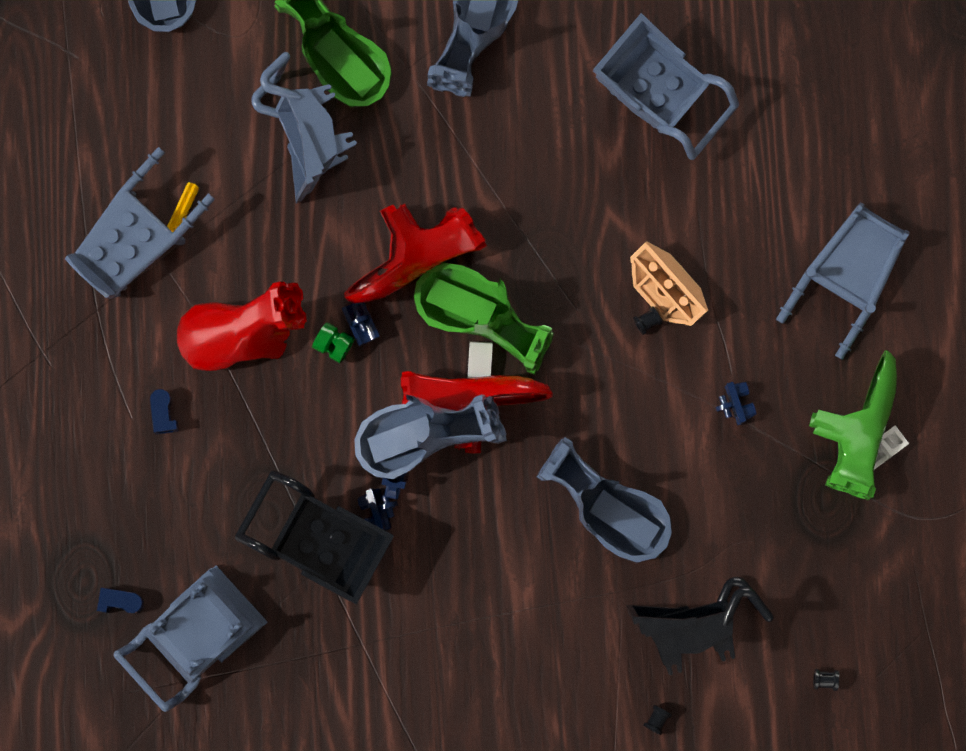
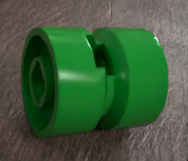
M326 322L316 336L312 348L322 354L329 353V358L340 364L348 354L355 338L345 332L339 333L337 327Z

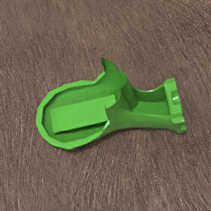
M322 0L274 1V8L279 13H286L300 22L303 32L302 52L305 59L316 73L320 83L323 86L331 85V89L327 91L335 93V99L349 107L369 106L384 96L389 89L392 73L387 55L381 48L347 26L345 17L330 12Z
M442 263L425 272L416 282L414 291L416 310L429 326L448 332L468 333L490 339L522 362L527 372L533 375L537 373L542 364L543 357L552 342L554 333L552 328L546 325L532 326L521 322L510 305L508 292L501 278L498 283L488 281L480 273L463 265Z
M888 350L884 351L877 365L861 411L841 416L818 410L817 413L813 412L809 427L815 429L813 434L838 442V462L832 474L828 476L825 485L860 499L870 500V498L874 497L876 490L874 466L896 393V359Z

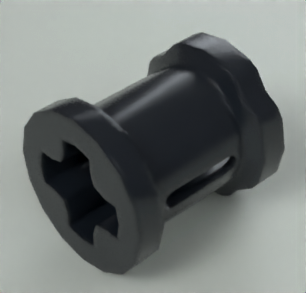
M654 306L650 307V310L645 314L633 317L634 323L642 335H645L646 331L655 325L663 324Z
M814 669V690H818V688H831L833 691H838L839 670L822 672L819 669Z
M654 705L653 713L648 722H644L643 726L656 734L662 735V728L667 719L671 718L672 714Z

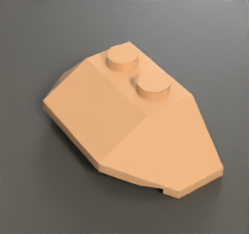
M645 242L630 257L634 288L651 307L654 306L663 321L692 326L708 311L701 288L670 253L649 242Z

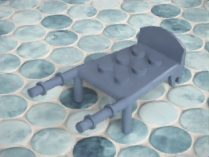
M160 147L152 154H148L149 158L136 172H132L131 178L115 195L77 251L67 255L65 258L71 267L105 298L113 299L121 295L120 292L126 290L127 285L170 247L174 244L184 245L185 238L182 237L190 227H194L193 223L205 210H209L208 207L215 200L209 193L202 201L199 200L194 210L186 218H182L183 222L174 232L136 198V192L132 189L139 181L143 182V177L155 164H159L158 160L165 154Z
M860 202L808 267L797 286L792 288L794 291L784 307H780L781 312L776 320L784 324L788 316H792L791 311L801 295H805L803 292L812 279L862 310L856 322L851 324L853 327L843 343H839L840 348L835 356L843 360L847 352H851L850 347L860 331H864L862 328L871 313L876 310V303L910 232L891 224L864 207V204Z

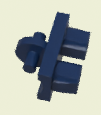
M364 302L354 303L342 308L358 346L380 337Z
M730 382L724 386L729 402H727L725 395L720 396L721 405L715 407L717 412L724 411L727 419L732 417L730 408H732L737 426L744 424L747 419L757 414L753 403L741 406L739 398L750 394L746 382L737 384Z
M406 472L395 479L382 478V485H386L384 497L398 499L401 489H405L409 474Z
M380 488L366 490V494L357 500L361 510L371 508L373 516L364 520L383 530L391 529L392 526L389 518L395 516L392 508L399 506L398 502H390L389 498L384 497V495L382 496Z

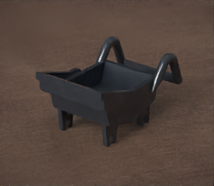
M271 471L239 527L235 540L260 552L271 560H284L301 570V575L357 604L394 535L340 506L336 510L314 498L315 495L312 490L301 482L278 471ZM275 480L296 490L301 496L271 549L258 540L245 535V532Z
M732 577L724 583L717 602L691 609L688 606L669 608L626 605L628 614L633 623L639 628L641 634H645L646 637L651 636L654 640L662 663L666 666L669 675L673 674L671 668L673 664L677 665L679 673L682 672L681 653L697 654L713 646L722 661H726L724 652L727 650L730 652L731 659L735 658L732 637L733 617L743 597L749 599L765 621L771 622L774 619L773 614L756 591L750 587L746 580L740 577ZM735 586L740 587L733 593L730 602L728 603L727 600L732 588Z

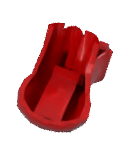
M394 204L382 209L380 213L391 232L389 260L352 284L344 293V297L353 304L384 298L405 287L417 277L446 260L465 253L482 250L487 246L485 239L476 229L473 219L464 208L457 209L453 207L446 212V216L438 225L431 229L419 227L405 204L400 205L398 209L395 208ZM378 268L388 269L384 274L377 275Z
M280 281L272 283L264 294L243 306L218 302L194 305L181 317L177 329V344L182 357L193 369L204 371L225 369L241 361L260 358L279 359L286 349L287 343H284V341L290 335L289 330L304 329V325L307 322L306 313L301 307V301L304 299L302 289L299 288L298 283L286 284Z
M405 371L402 372L401 387L403 389L402 404H406L409 401L406 395L425 399L433 406L454 411L465 408L472 402L474 397L482 394L486 398L489 396L493 397L497 405L539 402L550 399L553 396L547 384L522 376L491 375L447 379ZM481 441L454 445L458 450L465 448V453H481Z

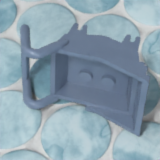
M640 13L593 69V72L596 74L598 81L607 87L613 96L615 95L633 113L649 123L653 128L658 129L659 133L679 140L688 158L694 160L739 107L738 98L732 85L724 78L712 74H702L683 58L686 54ZM709 84L717 85L725 91L730 106L694 148L689 137L681 130L674 128V126Z
M283 52L262 73L260 78L261 86L253 93L251 102L257 112L279 118L290 142L287 148L292 161L295 201L299 203L303 201L307 194L312 192L321 175L348 159L347 155L342 157L337 155L354 147L357 142L355 140L350 143L346 142V139L353 136L352 132L334 135L331 116L328 114L327 109L322 106L335 97V93L324 94V91L331 89L330 84L313 89L296 90L275 85L281 79L290 59V54ZM267 92L281 96L276 108L261 103V98Z
M215 566L204 573L172 602L170 607L154 623L146 625L131 642L116 650L114 658L162 711L167 712L180 704L194 691L200 682V675L217 660L222 663L268 622L226 575ZM147 638L188 682L180 692L166 702L160 698L124 658L136 650Z

